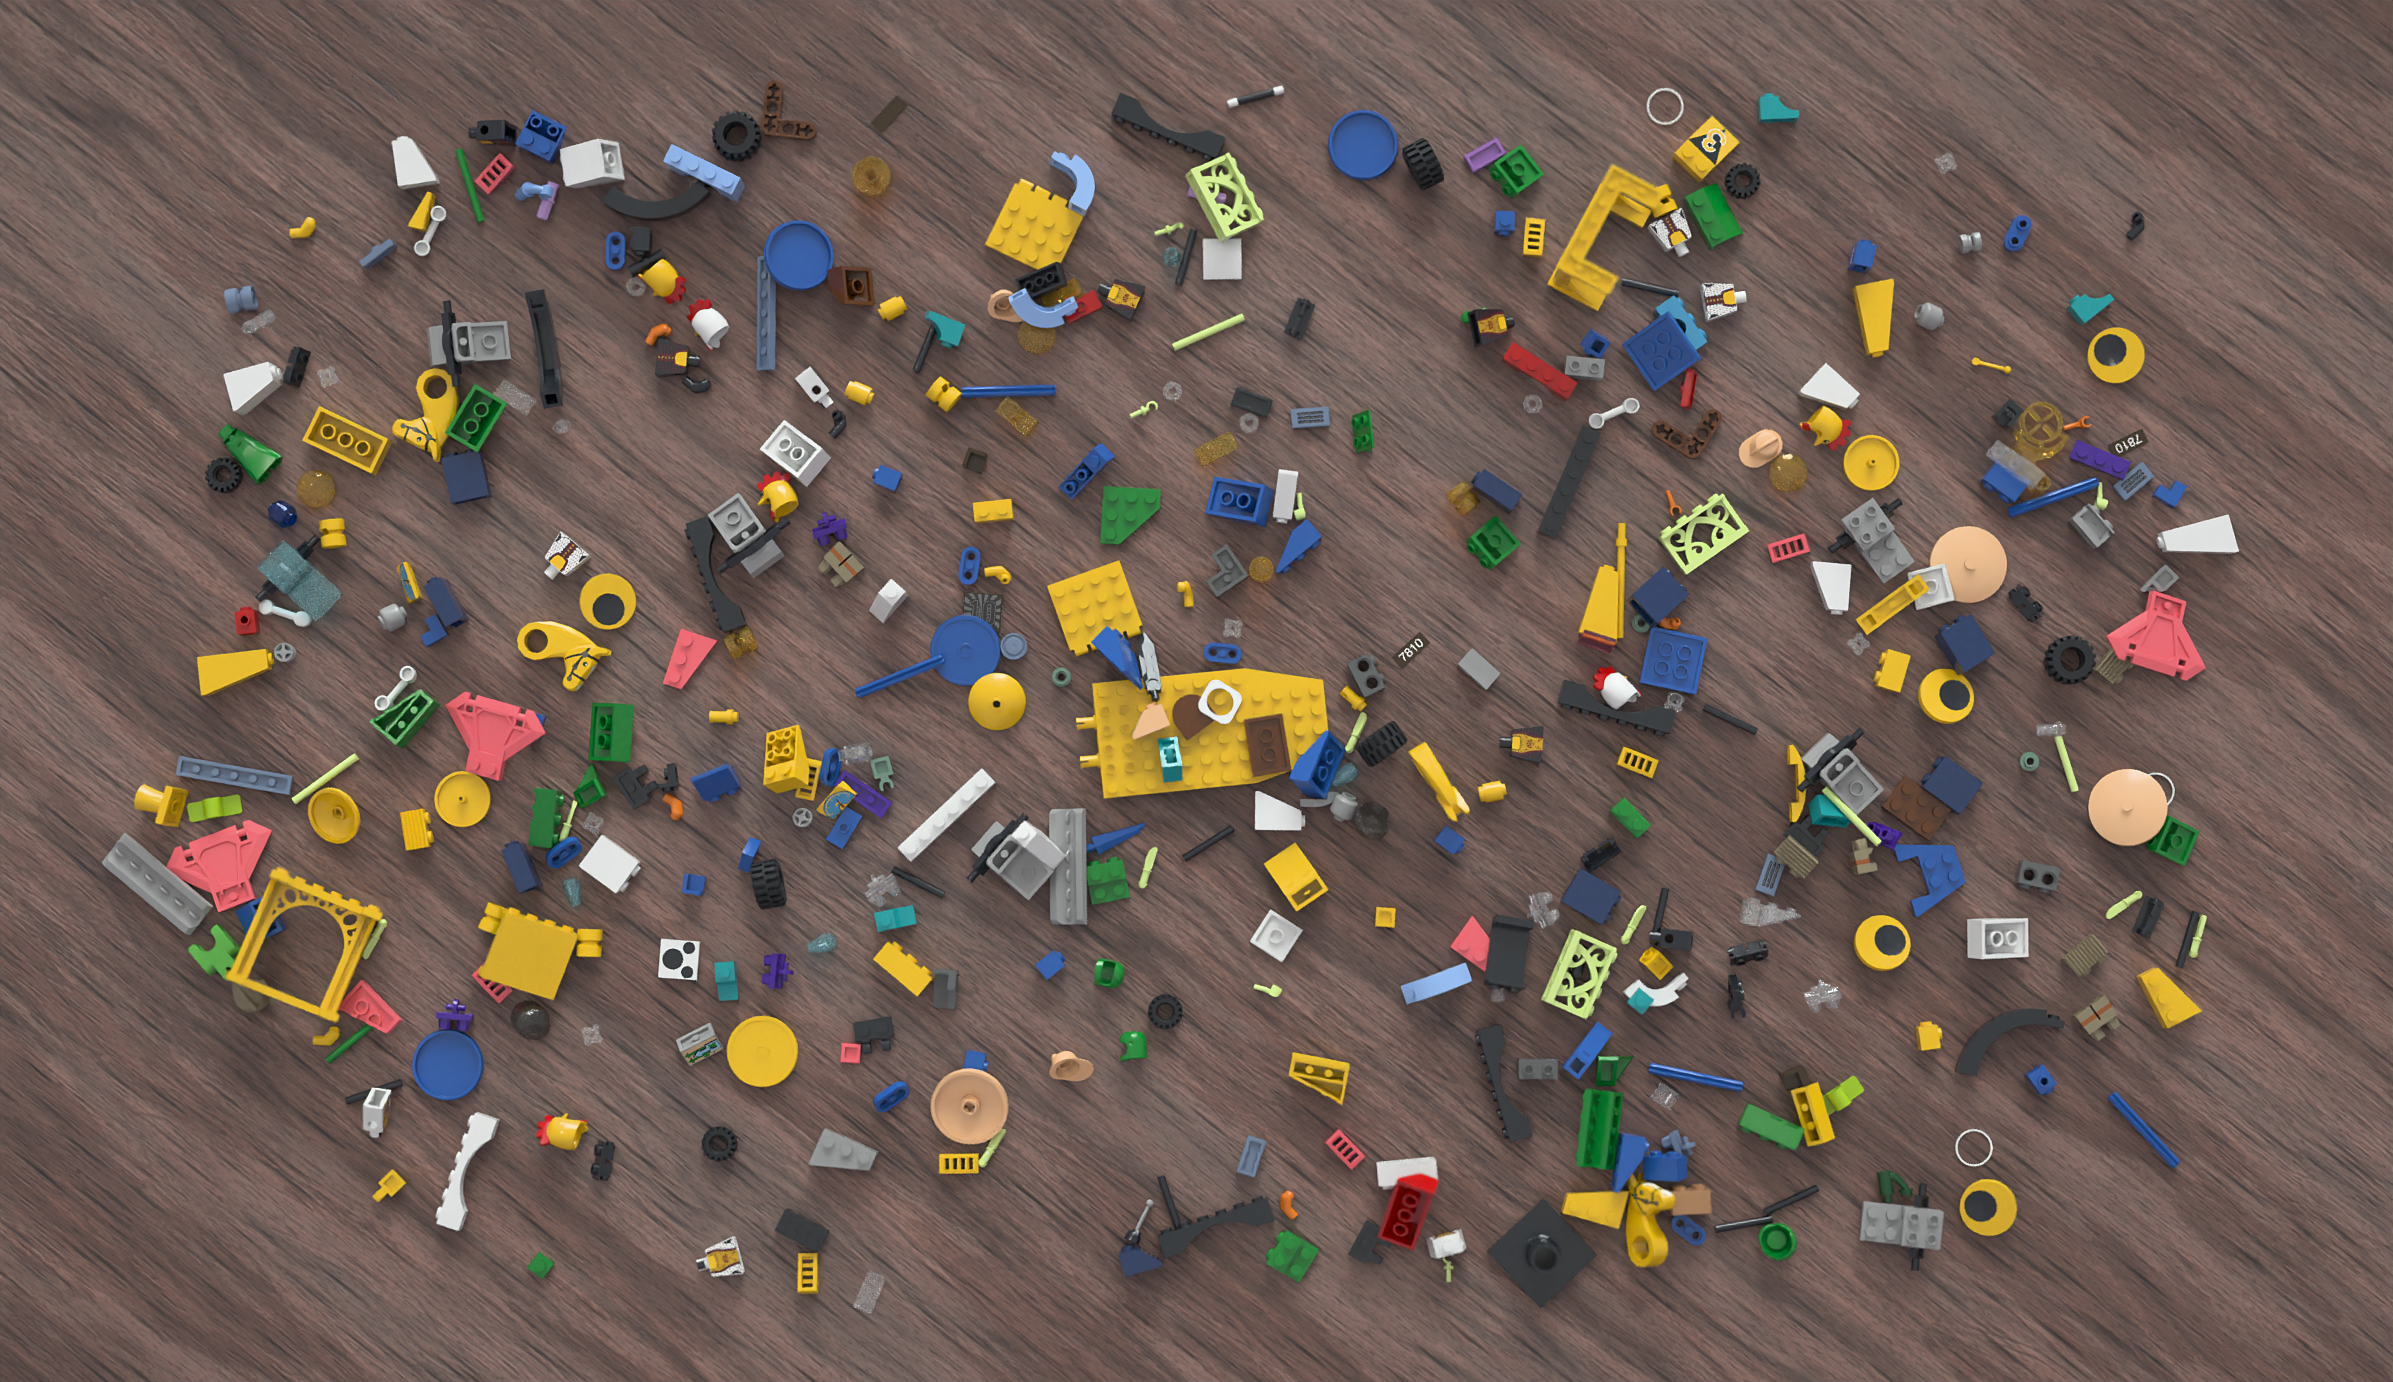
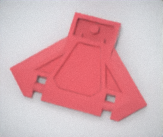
M2150 591L2145 612L2106 636L2117 658L2125 661L2126 656L2131 657L2130 663L2172 677L2175 676L2176 672H2179L2180 679L2184 681L2204 670L2206 667L2182 623L2187 601L2156 591Z
M464 692L445 706L469 748L465 771L501 781L506 760L546 733L534 711L527 709L526 714H521V707L477 695L476 700H472V693Z
M250 820L244 821V828L240 830L234 825L189 842L190 849L185 851L182 846L176 847L166 867L181 880L212 893L218 912H224L256 899L250 878L272 830ZM247 835L248 839L242 841L241 837ZM193 856L194 860L188 862L187 858Z

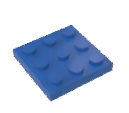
M1669 311L1622 344L1654 391L1701 359Z
M1650 627L1639 683L1696 695L1708 638Z

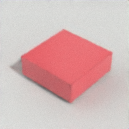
M842 1043L840 1062L860 1064L862 1044Z

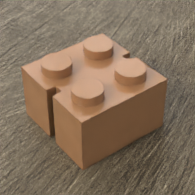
M1691 1184V1188H1686L1683 1185H1672V1189H1667L1676 1199L1675 1206L1669 1209L1668 1213L1672 1215L1712 1213L1710 1189L1706 1188L1705 1185Z

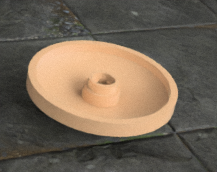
M1971 526L1959 527L1944 534L1934 545L1929 559V567L1946 563L1955 601L1960 603H1975L1993 595L2003 583L2007 571V559L2000 542L1986 530Z
M2132 769L2118 770L2103 777L2093 788L2088 805L2090 820L2095 830L2105 840L2120 846H2137L2155 837L2165 823L2168 809L2165 793L2159 783L2148 774Z
M961 1069L948 1074L938 1083L931 1099V1114L938 1129L951 1140L963 1144H978L993 1138L1004 1126L1008 1115V1098L1002 1085L990 1074L977 1069Z

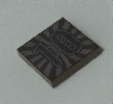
M964 592L963 615L981 618L990 624L996 633H1000L1003 595Z

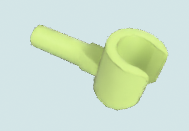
M2099 482L2098 495L2094 506L2104 510L2107 507L2108 500L2102 499V482Z
M1297 493L1299 509L1293 511L1297 521L1305 518L1302 493Z
M1274 984L1271 989L1254 985V989L1274 997H1278L1282 991L1281 988Z

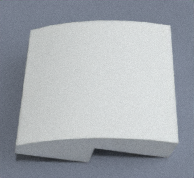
M1218 238L1203 239V279H1242L1241 238H1228L1221 243Z

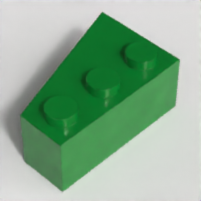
M419 689L400 701L393 708L387 709L383 714L375 719H371L369 722L396 746L404 749L439 708L440 704L428 693Z
M533 788V793H536L535 804H532L533 818L530 822L528 845L554 848L555 845H558L559 834L557 833V827L561 825L562 815L559 813L560 807L564 806L565 796L562 795L563 791Z
M1746 1103L1737 1123L1742 1126L1740 1130L1749 1134L1754 1131L1759 1134L1758 1138L1768 1143L1771 1139L1777 1142V1147L1787 1150V1147L1796 1150L1805 1130Z

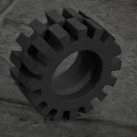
M1739 163L1728 171L1725 177V186L1727 187V192H1730L1732 197L1735 196L1736 199L1750 198L1758 190L1761 179H1759L1760 173H1757V169L1753 168V165ZM1740 174L1747 175L1750 179L1749 186L1746 188L1738 187L1735 182L1736 177Z
M217 458L216 461H211V465H207L208 470H205V474H207L205 480L208 481V486L220 493L233 492V489H237L239 487L238 484H241L242 480L240 479L243 477V474L240 472L242 470L236 462L228 458ZM222 468H227L231 473L230 479L225 483H221L217 479V473Z
M1162 994L1151 1001L1148 1015L1156 1027L1170 1029L1180 1022L1183 1009L1176 997ZM1163 1004H1168L1173 1009V1015L1169 1019H1162L1158 1015V1008Z
M713 1127L704 1134L701 1148L708 1159L716 1162L724 1161L732 1157L736 1151V1146L738 1145L737 1137L727 1127ZM717 1136L723 1137L727 1142V1146L723 1151H716L712 1146V1141Z

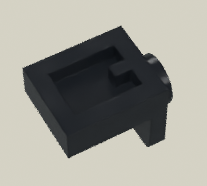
M676 763L667 764V768H664L665 780H668V783L657 784L659 789L663 788V792L674 791V787H679Z

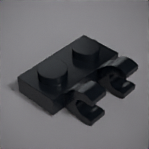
M641 765L634 771L628 767L613 777L633 810L649 801L650 797L648 794L658 789L656 781H652L643 787L637 779L649 771L646 765Z
M1807 815L1800 824L1797 821L1794 822L1783 836L1787 838L1788 835H1791L1816 857L1825 847L1821 842L1830 832L1822 827L1815 837L1806 830L1812 824L1811 816Z
M1736 974L1728 975L1729 999L1727 1005L1731 1017L1735 1018V1012L1740 1011L1742 1018H1745L1746 1013L1742 1001H1744V989H1742L1741 981L1737 980Z
M891 1016L853 1023L856 1042L862 1041L863 1054L872 1053L870 1040L881 1038L883 1051L891 1050L889 1036H894Z
M1366 1220L1348 1255L1363 1263H1366L1367 1259L1380 1265L1383 1257L1372 1252L1376 1242L1388 1248L1391 1242L1377 1238L1380 1227Z

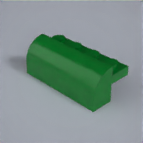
M1585 1089L1582 1097L1583 1110L1580 1115L1581 1127L1578 1134V1151L1575 1156L1576 1166L1615 1170L1624 1093Z

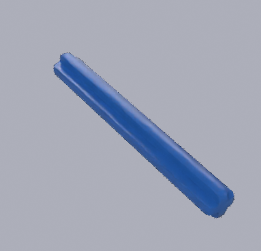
M1056 386L962 387L961 396L963 398L1050 396L1056 394Z
M2096 477L2011 506L2007 511L2010 517H2014L2099 486V482Z
M942 655L935 656L855 689L858 698L864 697L945 664L944 657Z
M1650 1063L1648 1072L1651 1074L1741 1092L1743 1089V1082L1655 1063Z
M2113 1092L2108 1097V1100L2170 1167L2175 1168L2180 1163V1160L2118 1093Z

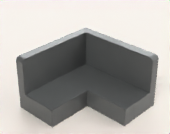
M1227 544L1211 554L1221 571L1207 580L1206 583L1215 594V597L1219 598L1247 579L1249 575Z
M933 969V973H935L933 1007L956 1009L959 970Z

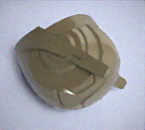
M249 979L268 987L265 979ZM231 983L234 1001L237 1007L246 1013L258 1012L268 1006L269 1003L271 1005L276 1004L273 997L238 983Z

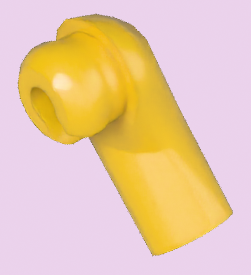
M311 217L306 218L301 228L290 229L291 238L309 237L315 230V220Z
M1004 567L984 568L985 577L996 576L1002 584L1010 583L1011 575Z
M1178 582L1177 591L1183 592L1184 607H1194L1193 592L1189 582Z
M332 1026L324 1036L314 1035L313 1045H332L340 1036L339 1028Z

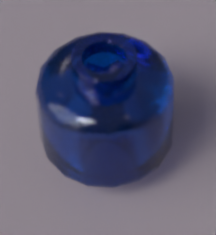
M276 501L268 508L269 520L280 528L291 527L295 524L298 517L296 508L286 501Z

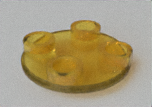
M1023 321L1018 330L1020 345L1025 351L1033 354H1041L1053 347L1056 339L1055 327L1041 328Z
M1783 454L1775 458L1771 463L1769 477L1775 488L1785 492H1792L1802 487L1805 483L1807 467L1800 457L1794 454Z
M312 470L305 473L297 484V495L300 501L311 508L326 506L336 494L333 479L327 473L320 470Z

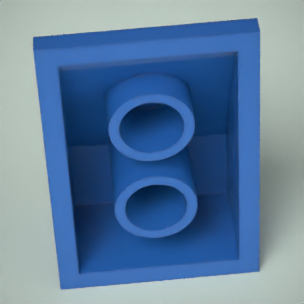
M1214 477L1205 513L1240 523L1265 527L1274 490L1263 484Z
M1106 626L1091 643L1141 690L1143 685L1135 653L1130 649L1132 645L1125 638L1121 639L1123 635L1116 628L1112 631Z
M1325 731L1296 761L1289 779L1306 797L1326 799L1346 751L1345 748L1330 731Z
M729 764L690 778L703 801L709 800V803L720 800V796L727 793V796L733 795L738 792V788H741L735 769Z
M1619 1133L1615 1170H1613L1610 1190L1619 1193L1644 1158V1153H1648L1649 1142L1646 1141L1647 1138L1639 1135Z

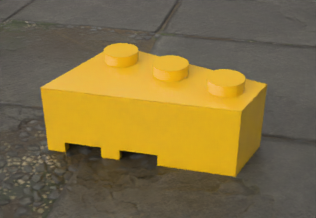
M2151 968L2136 976L2162 1028H2170L2202 1011L2159 968Z
M1293 1052L1289 1076L1342 1105L1349 1073V1063Z
M1620 1190L1619 1193L1613 1191L1565 1193L1561 1212L1619 1229L1629 1191Z

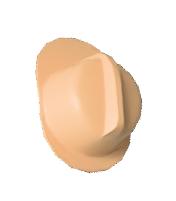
M1000 290L991 295L987 309L992 317L1010 322L1024 321L1016 314L1009 302L1008 297L1013 295L1011 291Z
M1765 429L1759 431L1741 444L1739 448L1740 460L1750 468H1757L1766 464L1780 454L1782 450L1781 437L1773 430Z
M1064 1051L1051 1056L1052 1067L1049 1073L1053 1079L1082 1081L1093 1073L1092 1063L1084 1059H1078L1070 1051Z

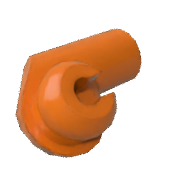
M663 323L653 327L645 343L654 346L659 336H669L672 329Z
M1664 617L1658 624L1662 629L1676 630L1681 625V620L1678 617Z
M667 792L662 800L671 806L670 817L672 820L677 821L683 816L682 802Z
M1286 1191L1280 1197V1209L1292 1221L1298 1213L1291 1207L1294 1194L1291 1191Z

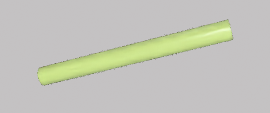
M1243 314L1237 315L1172 344L1174 350L1181 349L1245 321Z
M354 753L294 796L292 798L295 804L301 802L359 760L358 756Z
M1828 786L1822 790L1875 846L1882 842Z

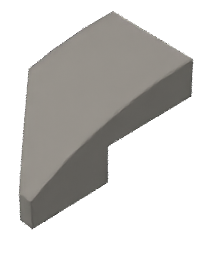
M2164 564L2140 590L2142 592L2166 591L2179 579V576Z
M1328 792L1326 799H1300V807L1328 805L1333 802L1339 792Z

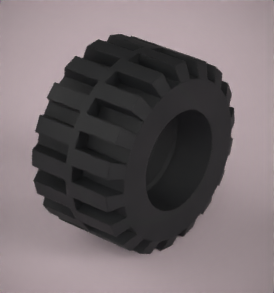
M733 110V113L726 112L724 117L721 115L719 117L720 120L714 123L715 128H712V140L718 152L726 159H731L734 162H737V160L742 162L745 161V158H752L751 155L758 152L757 148H760V140H762L761 130L752 116L747 115L743 111L739 113L737 110ZM737 126L745 128L748 136L743 144L732 146L727 143L726 135L730 129Z
M1421 138L1402 148V155L1408 170L1422 191L1444 181L1442 167L1426 139Z
M2070 635L2056 639L2048 646L2049 649L2045 651V670L2049 671L2048 675L2050 678H2055L2054 681L2061 682V684L2070 685L2082 682L2089 677V674L2093 673V666H2096L2094 661L2096 653L2093 654L2092 652L2094 648L2088 645L2089 642L2087 640H2082V637L2079 636L2074 637ZM2066 649L2074 650L2079 656V666L2075 671H2067L2061 665L2060 657Z
M1390 721L1360 742L1355 749L1368 767H1374L1404 746L1408 739L1397 723Z
M773 858L752 863L751 880L755 898L760 909L766 910L784 906L787 900L786 889L778 861Z

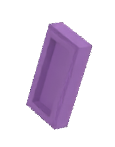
M1495 138L1465 155L1464 159L1474 174L1504 157L1506 152L1498 138Z

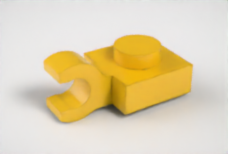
M392 1169L378 1182L382 1188L372 1197L377 1202H380L387 1194L393 1197L406 1182Z

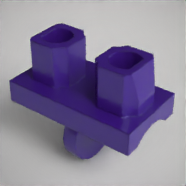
M826 512L822 513L824 519L817 521L820 527L812 529L814 539L817 538L821 546L830 543L828 534L835 532L837 540L847 538L845 518L837 520L835 515L828 517Z
M1869 822L1867 825L1882 841L1878 845L1894 851L1898 839L1903 835L1901 832L1877 822Z
M772 953V955L764 956L763 964L764 966H771L770 974L763 973L762 984L768 985L769 988L782 989L783 981L787 982L788 974H794V971L788 970L789 963L785 962L786 954Z
M454 999L453 1004H446V1010H452V1013L436 1012V1018H439V1029H451V1020L454 1019L458 1020L457 1030L469 1031L471 1021L474 1020V1014L459 1013V1011H466V1005H460L459 999Z

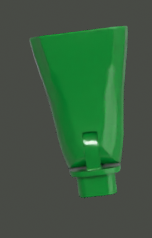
M227 424L218 434L223 439V443L229 452L242 465L257 485L264 483L272 474L268 469L274 471L282 463L283 456L238 428H233Z

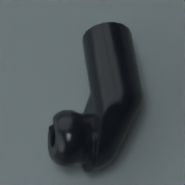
M686 376L682 381V384L695 394L707 392L711 387V382L708 379L695 382L689 376Z

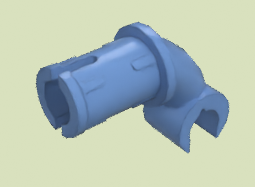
M525 182L516 191L515 196L519 201H524L527 197L539 194L541 199L548 200L549 197L552 198L554 188L549 185L540 186Z

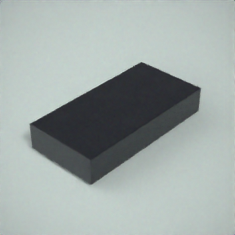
M1237 387L1230 405L1267 418L1273 399Z

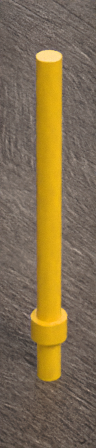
M1618 523V538H1616V546H1618L1617 572H1619L1617 638H1624L1626 523Z

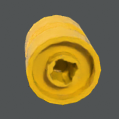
M1668 184L1657 187L1664 191L1656 208L1654 210L1651 209L1655 219L1678 210L1675 200L1670 198L1672 193Z
M939 377L926 393V396L933 402H938V406L945 412H948L962 395L954 386L949 387V382L942 377Z
M344 519L319 521L320 532L323 533L321 537V547L323 549L347 546L346 535L343 534L345 530Z
M488 902L484 911L487 917L481 919L478 928L496 935L504 915L502 912L504 907Z
M577 929V940L580 941V944L577 945L576 956L601 957L602 946L599 942L602 941L603 930Z

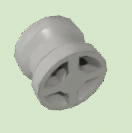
M280 643L274 649L276 659L281 662L288 663L296 657V649L291 644Z
M799 808L793 814V822L799 827H808L813 822V814L808 809Z

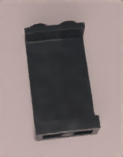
M1499 914L1492 918L1484 985L1489 986V989L1501 990V988L1508 989L1509 993L1516 994L1526 989V985H1523L1529 932L1534 928V921Z

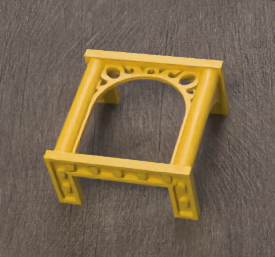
M1612 164L1547 285L1598 311L1606 295L1610 294L1618 277L1584 260V257L1608 212L1610 211L1642 228L1652 210L1639 203L1654 210L1664 191ZM1622 194H1624V195H1626V196H1628V197H1630V198H1632V199L1638 201L1639 203H1637V202H1635V201H1633V200H1631V199H1629V198L1623 196Z
M278 867L277 870L273 869L270 874V882L231 971H228L225 979L330 1021L337 1022L339 1018L337 1014L374 925L381 920L383 913H380V908L376 906L361 907V902L351 898L349 901L342 899L343 895L332 891L331 894L324 892V887L320 885L305 884L306 880L295 876V879H292L288 875L289 871ZM291 889L295 892L296 901L294 903L286 900V890ZM299 891L302 892V895H303V896L306 897V895H307V896H308V900H306V901L301 900V899H300V892H299ZM279 897H281L282 902L285 904L282 908L277 907L280 903L278 902ZM324 901L325 905L320 906L319 902ZM310 905L327 911L339 923L344 936L343 955L320 1008L247 979L271 923L279 914L295 906ZM337 908H340L339 911L348 910L342 915H337L335 912ZM355 915L357 920L353 925L348 926L343 923L345 916ZM356 928V931H352L353 934L352 937H350L347 934V931Z

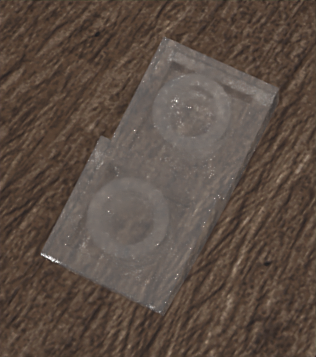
M503 379L494 393L496 397L526 416L537 401V399Z
M869 1270L853 1308L871 1315L887 1277Z

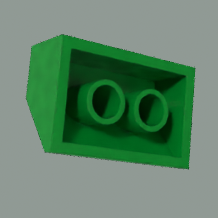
M1717 183L1701 188L1683 199L1709 251L1743 234Z
M474 384L445 433L472 450L479 452L508 403Z
M592 703L588 760L630 763L634 705Z

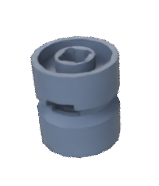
M253 285L243 286L240 290L237 288L225 290V302L230 314L240 313L242 309H245V311L258 309L257 295Z

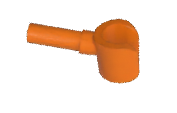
M2082 417L2078 422L2063 426L2064 431L2078 427L2086 429L2092 424L2085 425L2084 420L2090 417Z
M1670 490L1665 491L1670 505L1669 514L1674 516L1672 510L1675 507L1678 509L1679 514H1681L1682 510L1675 504Z

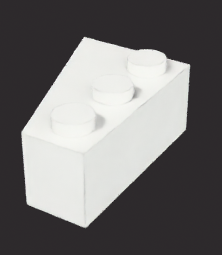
M1434 1157L1376 1162L1378 1186H1383L1384 1190L1394 1189L1398 1177L1422 1173L1438 1179L1436 1159Z

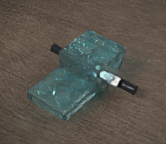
M314 534L307 543L304 541L297 549L285 540H282L256 567L268 580L262 585L263 590L255 598L262 602L269 594L272 596L279 589L317 622L343 595L307 559L314 552L313 547L321 539Z

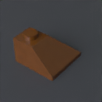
M840 266L827 270L829 290L843 305L874 306L871 268Z

